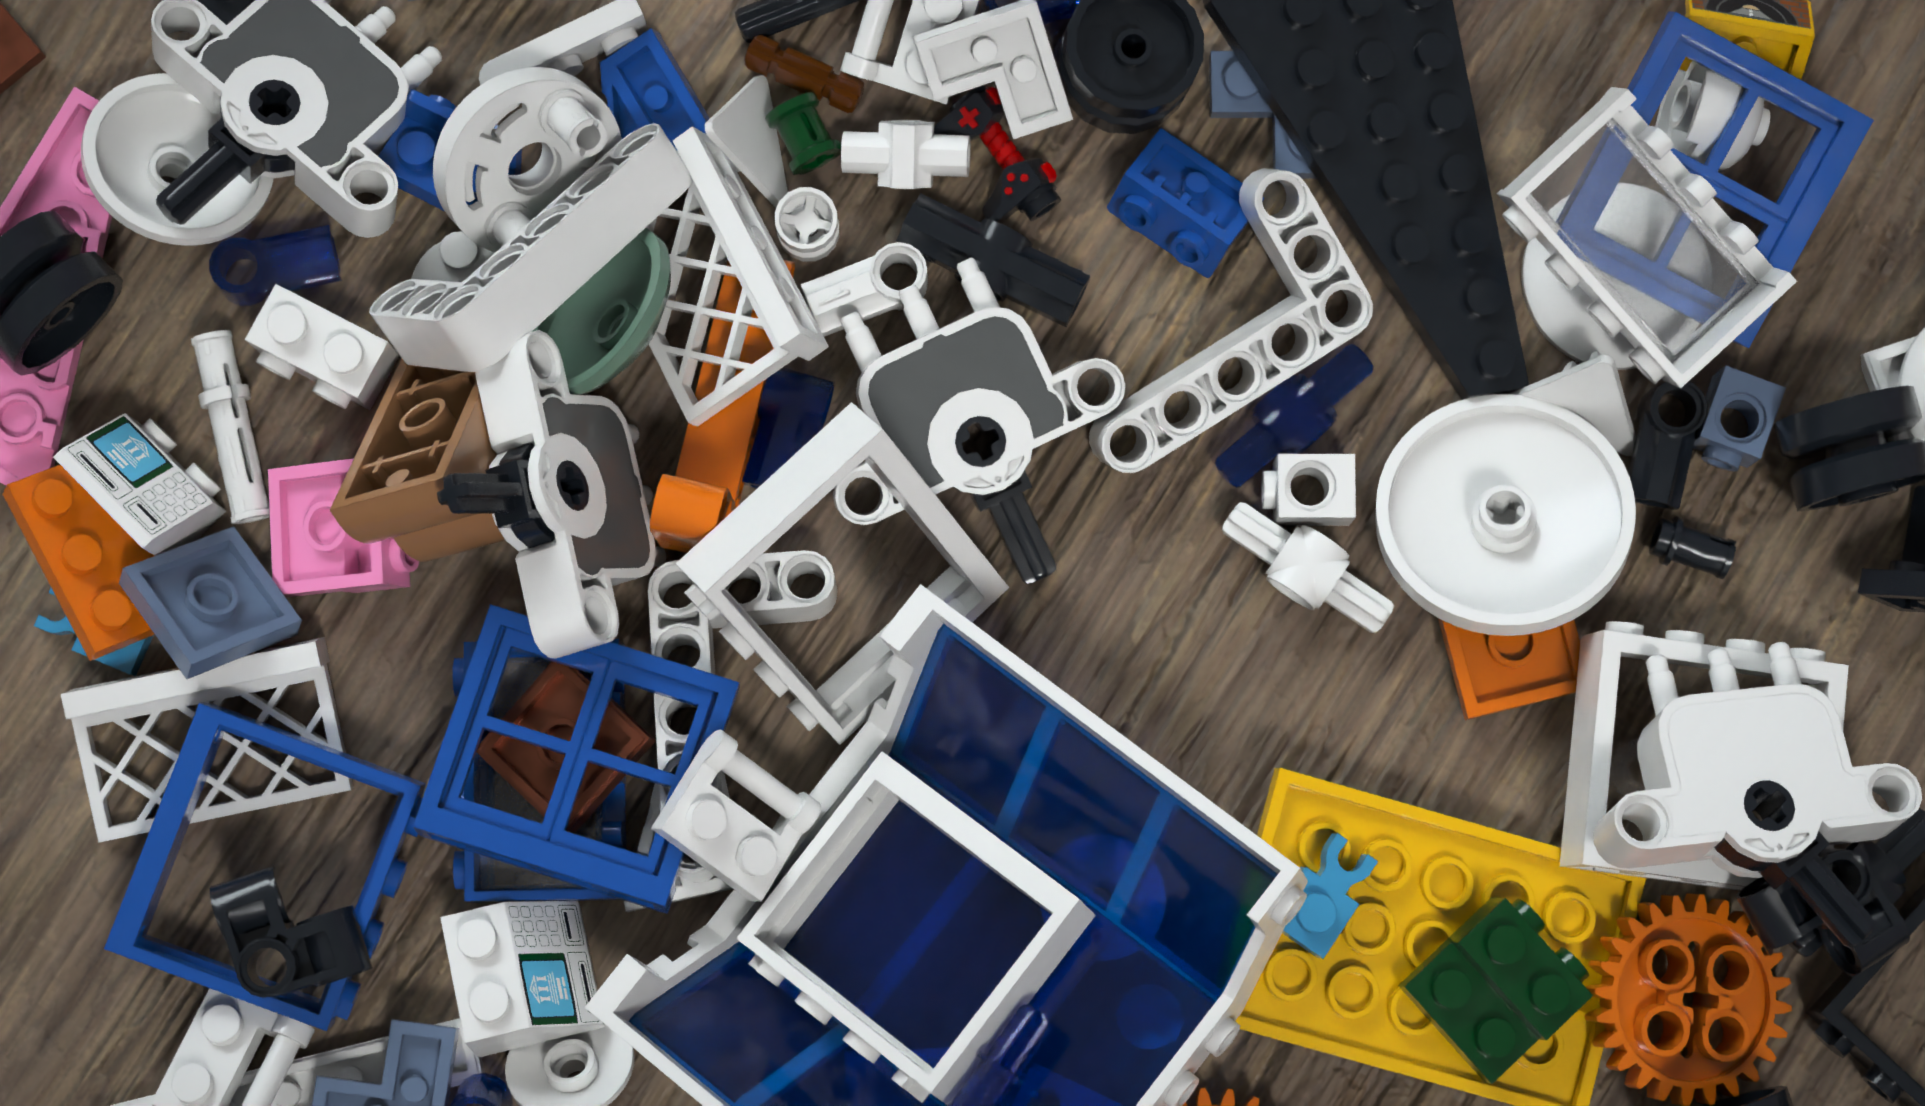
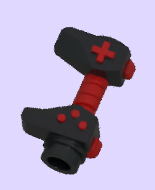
M979 86L968 92L954 103L949 110L950 113L934 126V134L969 135L970 141L980 138L990 154L995 158V161L1002 168L1003 172L997 185L982 209L986 219L995 222L1004 221L1019 210L1021 213H1025L1030 221H1034L1048 213L1061 201L1060 196L1055 191L1057 187L1054 182L1057 174L1049 162L1044 163L1041 158L1026 160L1021 152L1017 150L1013 141L1010 140L1006 131L1002 130L1003 127L999 122L1004 116V110L995 87L986 88L985 86Z

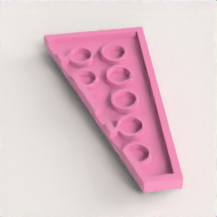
M76 87L72 89L0 207V236L21 221L40 212L56 211L83 238L82 253L95 251L103 258L112 216L103 208L92 193L86 181L81 162V142L84 129L92 110L99 100ZM83 340L55 363L32 374L19 375L0 357V483L7 486V484L55 466L56 460L53 457L58 453Z

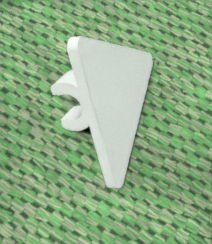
M764 75L753 77L705 123V132L711 141L730 159L736 171H741L769 202L777 208L779 201L788 193L777 129L769 128L765 120L766 115L773 110L769 84Z
M1595 351L1586 362L1577 365L1574 361L1567 363L1562 372L1509 393L1556 404L1572 411L1593 425L1618 453L1632 456L1636 435L1616 363L1611 356L1601 355L1598 351Z

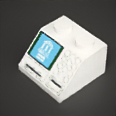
M124 413L63 447L53 457L144 550L155 556L196 541L226 512L213 498L221 488L196 463L193 462L185 469L169 453L177 446L176 442L151 418L141 425L138 421Z
M578 901L501 902L440 917L464 1042L478 1057L605 1027L602 1021L585 1008L598 990L580 903Z

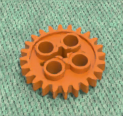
M1687 893L1682 902L1679 895L1665 894L1661 895L1660 909L1655 903L1641 902L1637 904L1640 922L1632 917L1619 916L1616 921L1623 937L1619 939L1602 936L1599 940L1602 946L1610 953L1608 961L1590 960L1588 964L1595 972L1602 975L1601 984L1586 986L1593 995L1592 997L1600 999V1007L1585 1014V1020L1603 1023L1605 1028L1604 1031L1592 1041L1593 1045L1601 1048H1614L1615 1051L1609 1057L1606 1067L1616 1071H1623L1629 1068L1624 1084L1627 1087L1642 1089L1647 1085V1098L1665 1101L1668 1095H1670L1672 1104L1690 1106L1693 1096L1697 1103L1715 1104L1716 1089L1722 1095L1738 1096L1739 1086L1736 1076L1745 1081L1758 1082L1760 1077L1753 1064L1754 1060L1775 1062L1777 1057L1766 1045L1769 1037L1786 1038L1788 1034L1782 1027L1774 1023L1775 1014H1784L1792 1011L1790 1004L1776 1000V991L1790 985V978L1773 976L1771 968L1783 959L1782 952H1773L1772 955H1769L1767 951L1763 952L1761 950L1763 944L1755 930L1747 931L1750 921L1744 911H1734L1729 915V901L1725 899H1711L1707 904L1704 894ZM1693 941L1695 948L1691 952L1688 945ZM1662 948L1667 956L1668 966L1666 973L1658 980L1653 972L1652 961L1656 952ZM1722 954L1727 961L1728 972L1724 981L1718 984L1714 978L1713 967L1715 960ZM1684 993H1693L1692 1006H1683ZM1658 1014L1663 1022V1033L1659 1041L1653 1045L1648 1038L1647 1028L1651 1018ZM1718 1019L1723 1027V1038L1720 1045L1713 1049L1709 1043L1708 1034L1711 1025ZM1684 1047L1688 1050V1054L1685 1057L1681 1055Z

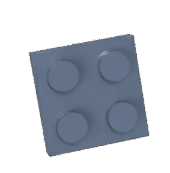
M234 526L124 567L119 580L122 589L186 679L294 637L298 634L302 619Z

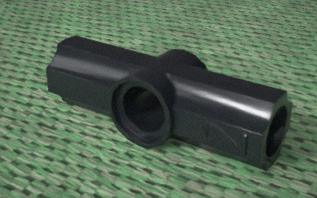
M921 193L912 204L896 242L910 244L918 249L926 261L935 263L955 273L954 277L960 283L962 279L957 270V264L971 257L974 258L980 271L984 272L997 301L1003 302L1007 298L1064 327H1067L1090 281V275L1082 272V270L1071 267L1057 258L1032 248L1033 244L1031 241L1017 231L989 219H983L981 222L976 221Z

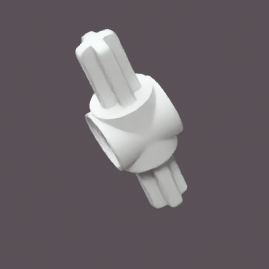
M1243 502L1234 507L1222 527L1223 533L1268 563L1270 567L1265 573L1268 575L1266 577L1267 581L1278 591L1301 606L1314 610L1315 608L1319 609L1323 602H1326L1370 633L1379 631L1391 615L1394 608L1392 601L1346 571L1350 564L1348 553L1315 529L1301 525V527L1297 526L1291 534Z

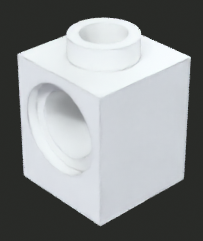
M1278 454L1273 462V471L1262 472V509H1273V522L1279 526H1349L1356 518L1355 454ZM1300 475L1315 477L1323 486V501L1311 506L1298 502L1291 492L1292 479Z

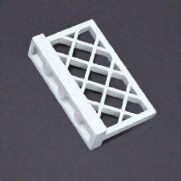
M692 126L673 140L677 152L683 160L693 182L688 188L682 211L667 208L659 215L680 221L672 251L669 254L671 268L669 295L661 321L649 346L687 422L698 427L798 356L810 361L829 346L733 163L705 133ZM700 207L705 215L698 214ZM657 218L646 228L653 232ZM695 223L711 226L716 236L709 262L686 258ZM726 257H727V259H728V261H729L731 267L724 265V264H725ZM683 267L706 271L697 306L674 301ZM721 275L737 277L742 286L735 314L712 309ZM753 309L758 318L751 317ZM672 310L694 314L685 349L670 346L665 337ZM710 318L733 323L724 357L700 353ZM748 326L764 329L774 348L753 364L739 361ZM675 356L682 357L681 365H679ZM698 361L721 366L715 390L698 402L691 388ZM736 370L742 371L735 376Z
M325 637L259 650L189 679H186L180 669L176 667L75 688L62 693L61 699L65 717L72 720L98 843L150 831L155 816H149L156 805H160L180 753L150 733L163 711L178 709L193 719L197 709L191 705L214 701L213 704L222 706L226 698L240 695L263 710L257 718L258 721L265 723L271 715L299 733L301 737L346 753L327 663L330 660ZM314 680L320 707L306 727L275 706L289 685ZM277 688L269 702L254 693ZM151 714L142 728L129 720V718ZM321 719H323L327 740L314 732ZM114 722L136 736L118 765L96 752L91 726ZM225 731L223 739L238 749L220 777L209 772L206 782L213 787L201 806L195 808L189 824L349 791L354 788L352 778L334 772L335 779L310 783L289 769L296 759L295 757L288 755L283 764L251 745L253 741L245 738L243 740L239 736ZM143 742H146L175 761L156 790L125 771ZM245 753L276 772L263 794L249 797L226 782ZM100 767L112 774L105 785H103ZM283 777L298 786L275 791ZM118 780H121L150 799L137 820L112 825L107 797ZM220 791L234 799L212 804Z

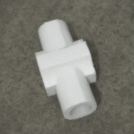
M920 120L880 121L879 132H843L841 169L843 173L878 174V186L895 189L931 188L933 186V176H969L970 136L934 134V122Z

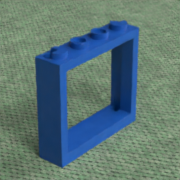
M199 703L104 949L328 1031L334 1025L337 1017L348 1020L361 988V983L351 980L352 976L326 984L321 999L298 990L286 995L262 998L250 994L241 986L233 966L147 935L223 735L226 731L398 796L355 908L356 917L370 959L375 952L385 925L384 922L375 919L383 895L395 898L408 865L407 861L398 858L406 835L419 836L413 828V824L423 799L421 796L426 783L213 703ZM258 976L267 985L275 986L278 984Z

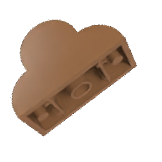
M401 358L330 508V512L338 524L353 539L361 543L372 544L393 538L408 556L420 562H428L505 541V538L494 522L492 514H453L449 506L441 505L437 498V492L444 489L443 478L450 473L486 474L485 470L489 469V465L497 456V453L490 445L475 372L413 366L406 364Z

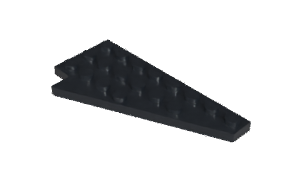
M1203 0L1204 8L1460 398L1463 400L1482 395L1510 393L1528 386L1529 381L1453 0Z

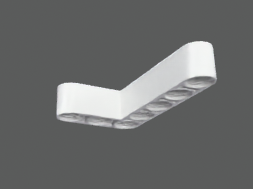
M656 123L645 125L619 141L463 282L423 279L405 280L380 295L373 302L369 313L400 357L408 365L464 372H478L486 369L506 356L516 341L525 334L532 332L677 200L691 186L693 180L683 160L661 126Z
M1262 168L1252 172L1244 180L1239 193V203L1242 211L1288 289L1290 296L1126 398L1110 413L1096 419L1090 429L1089 444L1093 454L1101 462L1122 473H1135L1147 468L1355 337L1368 326L1373 312L1370 294L1309 187L1300 176L1290 171ZM1279 181L1285 188L1286 202L1283 209L1271 216L1264 209L1262 203L1263 193L1269 184ZM1310 235L1317 245V257L1308 268L1301 270L1296 265L1294 249L1302 238ZM1342 290L1348 299V310L1340 321L1331 323L1325 313L1326 302L1334 292ZM1289 323L1295 332V343L1287 354L1278 357L1272 348V337L1280 326ZM1237 357L1243 368L1242 377L1235 387L1223 390L1218 381V371L1226 360ZM1184 391L1189 399L1187 415L1179 422L1168 423L1164 415V405L1172 394ZM1131 425L1136 433V443L1133 450L1122 457H1114L1110 449V439L1113 433L1122 426Z
M805 550L763 553L726 587L728 591L731 584L743 578L752 579L759 583L761 588L757 597L750 602L739 603L758 625L806 622L821 619L831 612L836 603L838 592L832 565L824 556L817 552ZM679 560L664 563L654 571L649 580L648 600L651 654L667 659L671 651L676 647L690 645L700 651V658L692 668L715 674L713 629L723 628L728 622L721 614L710 621L693 602L679 609L665 605L663 603L664 595L670 587L679 583L692 586L693 583L676 565ZM807 573L815 574L823 579L825 585L822 591L815 597L808 599L799 598L790 591L793 581L800 575ZM654 693L658 769L675 774L688 735L677 734L670 729L671 719L680 709L687 707L697 709V707ZM721 771L718 772L711 783L720 792H722ZM659 785L660 813L665 806L670 791L669 787ZM682 861L678 872L679 877L692 882L706 881L715 876L699 863L692 864L685 863L684 861Z

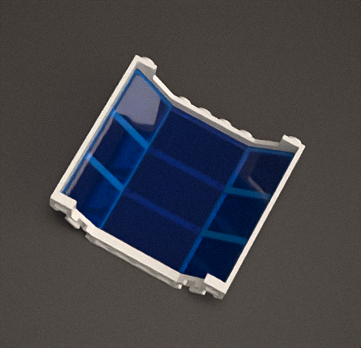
M920 584L879 636L894 653L887 670L890 675L896 678L889 700L887 702L885 699L880 698L874 703L868 721L809 794L821 804V812L813 826L801 835L762 902L750 901L734 889L708 923L690 935L687 944L692 947L691 950L673 962L662 954L647 965L626 954L585 1006L588 1011L702 1106H948L932 1094L927 1097L924 1103H921L908 1091L899 1086L891 1079L899 1069L882 1054L874 1064L842 1040L850 1030L834 1016L824 1025L794 1001L801 993V990L786 978L777 987L748 964L755 956V953L736 939L877 756L883 751L1079 898L1096 915L950 1106H1182L1196 1089L1199 1078L1194 1074L1208 1055L1211 1053L1215 1057L1220 1056L1237 1036L1241 1026L1235 1020L1242 1013L1285 926L1295 917L1307 897L1304 889L1308 880L1300 867ZM899 800L792 937L784 950L934 1068L1051 914Z

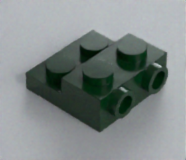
M1491 897L1398 985L1480 1078L1489 1084H1493L1539 1039L1548 1040L1593 996L1582 984L1589 976L1583 964L1567 949L1561 947L1557 952H1554L1538 935L1545 928L1543 920L1527 903L1519 898L1511 904L1506 898Z

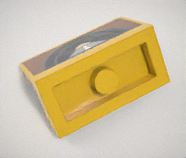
M1685 0L1686 18L1796 78L1802 79L1815 38L1811 2L1809 0ZM1685 57L1679 69L1687 71L1692 60Z

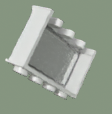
M1611 87L1598 103L1504 190L1501 189L1497 195L1509 207L1502 214L1509 226L1527 243L1536 237L1551 254L1544 263L1552 274L1569 290H1572L1578 284L1594 302L1586 309L1594 321L1611 337L1621 332L1635 348L1628 357L1636 368L1653 384H1656L1662 378L1663 381L1682 388L1797 281L1789 272L1774 268L1755 247L1759 242L1755 234L1743 223L1730 219L1713 199L1717 192L1711 184L1702 176L1690 173L1672 153L1671 149L1675 145L1667 134L1658 127L1649 126L1631 106L1636 97L1629 89Z

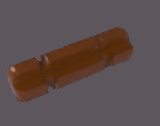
M757 35L751 41L744 59L745 66L748 69L765 77L772 73L776 77V82L803 94L813 92L819 101L823 97L828 98L830 106L846 113H852L857 108L864 92V82L861 79L845 72L837 75L833 71V66L790 47L783 51L779 47V42L763 35Z

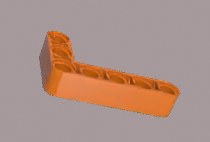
M784 260L792 277H794L795 262ZM723 276L715 310L736 313L742 291V286L737 277ZM753 309L751 317L758 318ZM713 318L705 354L724 357L732 322ZM748 326L739 361L753 364L774 349L764 329ZM702 363L695 392L698 402L715 390L721 366ZM736 370L735 376L742 371ZM770 377L698 427L688 423L675 476L662 474L653 502L650 532L660 547L688 553L739 506Z

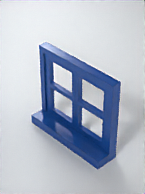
M1668 11L1627 87L1636 97L1631 106L1649 125L1685 57L1744 88L1731 119L1714 144L1704 164L1674 148L1671 151L1690 173L1702 176L1711 184L1717 192L1714 196L1715 198L1764 224L1757 237L1759 242L1755 247L1774 268L1791 273L1874 120L1677 12ZM1758 96L1817 128L1776 203L1718 172ZM1614 125L1613 130L1624 141L1626 137ZM1606 126L1555 222L1598 270L1688 318L1703 324L1746 283L1737 274L1723 299L1666 269L1670 258L1691 222L1681 209L1676 214L1652 261L1593 230L1632 157L1629 150ZM1558 229L1556 234L1576 257L1589 263ZM1772 305L1732 342L1749 348Z
M490 604L413 828L421 837L668 914L676 891L674 884L685 854L657 833H655L647 857L567 832L566 828L588 763L669 787L667 803L705 740L716 730L721 729L725 732L740 684L728 678L613 642L560 658H549L536 645L527 615ZM512 649L593 674L570 741L489 716ZM616 681L697 707L675 774L593 749ZM484 730L565 755L542 823L461 798Z

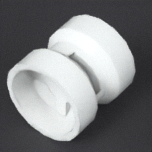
M799 187L788 192L779 201L775 210V228L783 250L792 258L803 262L817 261L827 257L836 247L839 239L838 214L832 199L818 189Z

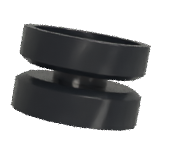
M1080 0L1057 50L1056 66L1069 106L1083 121L1108 133L1137 134L1160 126L1179 109L1200 69L1204 55V32L1195 9L1187 0Z
M56 211L40 212L21 221L0 236V357L14 372L21 376L40 371L74 349L108 314L122 289L123 279L95 251L82 253L83 238Z
M1914 386L1891 387L1836 400L1790 415L1774 424L1782 456L1796 460L1825 456L1824 460L1800 468L1790 478L1789 483L1797 511H1809L1835 505L1848 506L1893 494L1899 491V488L1925 480V441L1909 438L1886 443L1885 440L1912 429L1922 418Z

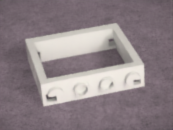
M852 402L676 563L693 583L684 592L686 596L710 621L719 614L723 616L728 623L719 632L745 660L754 652L762 661L753 670L779 698L788 690L795 699L786 707L808 731H811L819 723L839 745L869 719L874 703L880 698L886 701L889 700L896 678L890 675L887 670L894 653L879 637L888 624L824 684L815 690L727 591L726 587L864 460L872 468L950 565L926 589L969 621L973 622L1009 589V586L886 432Z
M1620 621L1606 622L1605 630L1581 636L1559 867L1732 890H1741L1758 879L1738 877L1719 868L1711 859L1630 869L1617 868L1608 864L1598 854L1594 845L1593 832L1597 822L1606 814L1620 658L1628 657L1647 660L1654 655H1663L1670 664L1710 669L1707 658L1709 652L1714 649L1723 648L1728 651L1730 662L1735 667L1736 673L1772 678L1770 670L1771 659L1770 655L1765 653V643L1746 639L1726 640V647L1704 644V634L1683 630H1668L1665 633V638L1644 636L1643 625ZM1790 648L1792 658L1796 660L1801 682L1808 683L1809 686L1823 692L1833 702L1843 729L1849 665L1825 662L1826 652L1821 650ZM1829 845L1826 848L1833 849L1834 845ZM1831 863L1828 867H1829V868L1831 869V871H1832V863Z
M881 751L736 939L755 953V956L748 964L777 987L786 978L801 990V993L794 1001L824 1025L834 1016L850 1030L842 1040L873 1064L882 1054L899 1069L891 1079L899 1086L908 1091L921 1103H924L927 1097L932 1094L950 1106L1096 915L1079 898ZM899 800L1051 914L934 1068L784 950L792 937Z

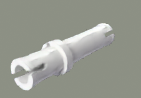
M218 330L191 338L204 391L198 395L200 407L208 409L218 453V461L232 516L230 517L231 523L245 524L269 518L270 510L246 401L251 399L249 385L241 383L232 342V331Z

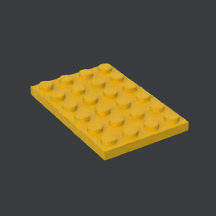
M1274 768L1257 832L1258 837L1298 867H1307L1314 873H1317L1320 869L1321 851L1332 833H1338L1348 840L1338 854V862L1344 870L1349 871L1353 869L1362 854L1370 855L1378 863L1367 878L1353 884L1347 891L1346 895L1359 903V906L1324 959L1315 957L1290 938L1281 934L1242 1013L1235 1020L1240 1024V1030L1514 1106H1589L1603 1048L1595 1047L1592 1041L1605 1028L1603 1023L1585 1020L1584 1015L1600 1007L1599 998L1591 997L1548 1040L1539 1039L1493 1084H1489L1480 1078L1398 985L1491 897L1506 898L1511 904L1518 898L1527 903L1545 924V928L1538 935L1554 952H1557L1561 947L1567 949L1586 968L1589 976L1582 984L1585 987L1601 984L1602 975L1588 966L1589 961H1608L1610 953L1602 946L1599 940L1602 936L1619 939L1623 937L1616 919L1619 916L1636 919L1638 913L1637 904L1641 901L1646 878L1559 867L1560 847L1287 769ZM1250 861L1218 980L1224 987H1226L1255 928L1247 914L1274 880L1272 876L1252 861Z

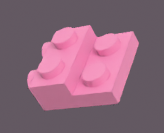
M354 458L268 469L272 579L285 597L341 591L361 593L410 587V572L417 569L419 561L408 556L393 538L372 544L361 543L353 539L342 529L330 512V508Z

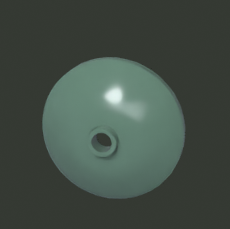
M648 228L640 232L533 330L547 333L557 345L562 357L570 394L582 395L592 392L628 368L648 346L659 326L671 284L670 257L663 240Z

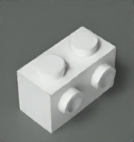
M277 284L273 287L245 338L260 353L256 363L288 380L291 379L294 372L316 382L312 392L344 409L347 408L351 400L371 410L400 357L388 341Z

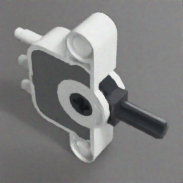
M163 0L159 2L153 10L151 18L154 60L163 71L213 114H220V120L208 130V148L210 149L157 196L156 205L169 221L182 225L191 219L238 175H241L250 184L259 176L281 178L295 175V185L346 230L360 237L380 236L388 231L394 223L398 181L394 171L378 156L391 135L405 119L406 101L409 91L411 89L415 90L433 73V69L442 61L441 53L437 48L428 46L420 54H415L400 68L394 60L375 45L396 20L394 12L389 7L384 6L380 7L374 14H369L354 27L329 5L332 0H255L226 25L197 0ZM184 31L194 35V37L189 40L179 41L168 37V35L173 32ZM369 192L381 197L382 201L371 205L363 204L357 201L354 196L359 193Z
M971 257L958 263L957 270L962 279L961 285L974 313L939 328L927 300L922 298L918 287L914 284L899 291V297L904 305V314L916 340L884 355H881L869 327L864 325L858 312L855 311L842 317L841 324L846 332L845 338L861 370L856 388L859 409L886 432L935 495L953 487L958 491L970 493L978 511L981 512L989 509L1022 581L1026 584L1034 583L1056 571L1057 564L1023 493L1032 488L1025 472V468L1031 460L1032 449L1113 411L1119 406L1124 397L1125 382L1123 374L1116 365L1108 360L1099 358L1076 362L1052 374L1031 328L1022 316L1010 309L1000 308L984 272L980 271L976 260ZM1088 369L1099 370L1106 376L1109 383V393L1106 399L1095 406L1085 403L1080 398L1077 390L1080 376ZM972 424H975L980 431L991 430L994 435V440L986 445L989 455L981 459L977 452L965 453L962 447V443L970 438L967 428ZM866 461L859 464L834 487L833 499L835 507L844 518L854 524L869 525L877 523L904 510ZM860 477L874 480L881 494L876 508L865 514L854 513L849 509L845 501L847 486L854 479Z
M540 330L533 331L516 341L510 352L497 363L475 372L490 445L497 453V456L489 465V469L485 470L486 474L450 473L443 478L444 489L437 492V498L441 505H448L453 514H492L494 522L505 540L519 551L515 560L534 641L543 654L549 658L556 659L613 641L618 634L619 617L612 586L648 575L653 568L659 567L666 562V552L662 547H655L654 536L650 532V517L647 505L652 501L653 492L650 487L642 485L633 445L639 439L638 428L627 423L619 407L610 399L602 396L570 394L562 357L557 345L547 333Z

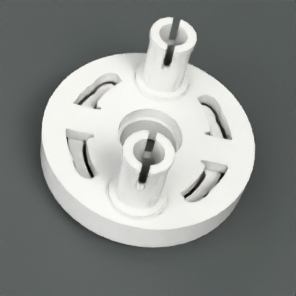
M527 67L505 72L484 82L466 96L455 108L444 125L437 141L433 161V180L437 197L448 217L470 240L482 248L495 253L621 141L620 129L614 115L604 101L586 84L571 74L545 67ZM518 103H522V108L512 113L496 129H494L495 125L503 117H505L508 113L519 107ZM541 142L542 152L536 165L526 173L509 175V166L515 154L529 144ZM475 165H479L477 167L475 179L476 194L478 201L473 203L472 205H468L466 201L471 202L475 199L473 192V171Z

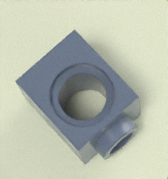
M1727 365L1713 375L1705 396L1707 415L1703 424L1697 429L1693 447L1703 452L1701 459L1712 466L1728 471H1738L1739 466L1748 468L1760 460L1786 387ZM1723 409H1735L1744 415L1748 424V431L1744 438L1733 437L1724 430L1721 424Z

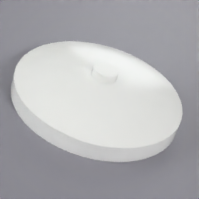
M1482 395L1463 399L1436 410L1419 421L1401 438L1387 459L1380 476L1376 497V534L1384 561L1400 587L1426 611L1447 623L1472 632L1500 636L1527 635L1553 629L1574 620L1598 603L1611 589L1621 574L1631 549L1635 528L1636 505L1632 483L1623 461L1610 442L1585 419L1559 405L1521 395Z

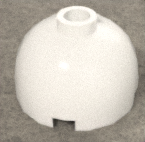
M1692 61L1687 71L1679 69L1660 103L1655 127L1660 128L1667 134L1675 145L1674 149L1704 164L1714 144L1731 119L1744 88ZM1759 96L1718 171L1730 168L1744 157L1751 145L1758 146L1764 140L1770 124V111L1764 108V99Z

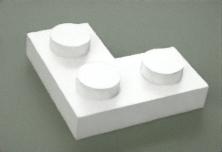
M1020 0L913 36L934 101L995 82L1013 139L1073 120L1036 0Z

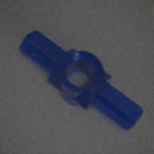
M1349 344L1309 378L1301 373L1298 375L1294 374L1276 386L1252 409L1253 414L1251 417L1255 425L1215 459L1214 464L1220 475L1235 488L1241 487L1278 454H1301L1337 421L1335 419L1337 413L1334 406L1372 374L1374 367L1369 357L1356 345Z

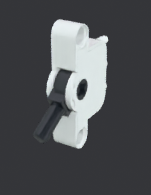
M1785 642L1774 643L1768 649L1774 686L1740 689L1735 667L1730 662L1728 651L1719 648L1710 651L1707 656L1710 666L1708 673L1713 692L1691 694L1682 697L1678 696L1674 675L1669 670L1667 658L1663 655L1649 657L1646 661L1649 674L1647 682L1656 717L1642 730L1637 742L1638 762L1645 790L1626 794L1597 822L1593 838L1598 854L1608 864L1617 868L1627 869L1711 859L1719 868L1738 877H1763L1774 890L1788 880L1844 946L1851 948L1859 944L1874 931L1876 922L1818 854L1829 845L1870 841L1887 836L1919 809L1922 801V792L1917 778L1908 769L1898 764L1883 763L1852 767L1840 717L1833 702L1823 692L1809 685L1801 684L1796 660L1792 658L1789 645ZM1872 792L1879 794L1886 801L1889 812L1882 809L1875 802ZM1754 810L1761 816L1762 821L1755 817L1753 814ZM1622 819L1633 822L1640 829L1643 841H1638L1625 832Z

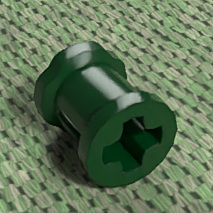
M813 92L805 93L783 102L771 110L765 117L769 128L778 130L792 158L789 168L793 175H802L814 171L841 154L840 141L831 139L816 110L819 106V100Z

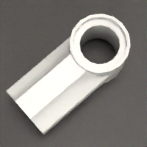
M906 243L887 244L878 250L875 256L801 284L809 310L823 336L825 337L843 330L841 318L855 311L860 314L863 321H866L891 310L900 311L904 309V305L899 297L900 290L889 288L881 279L886 268L893 264H907L914 269L917 278L913 284L918 287L923 298L928 286L926 261L920 251Z

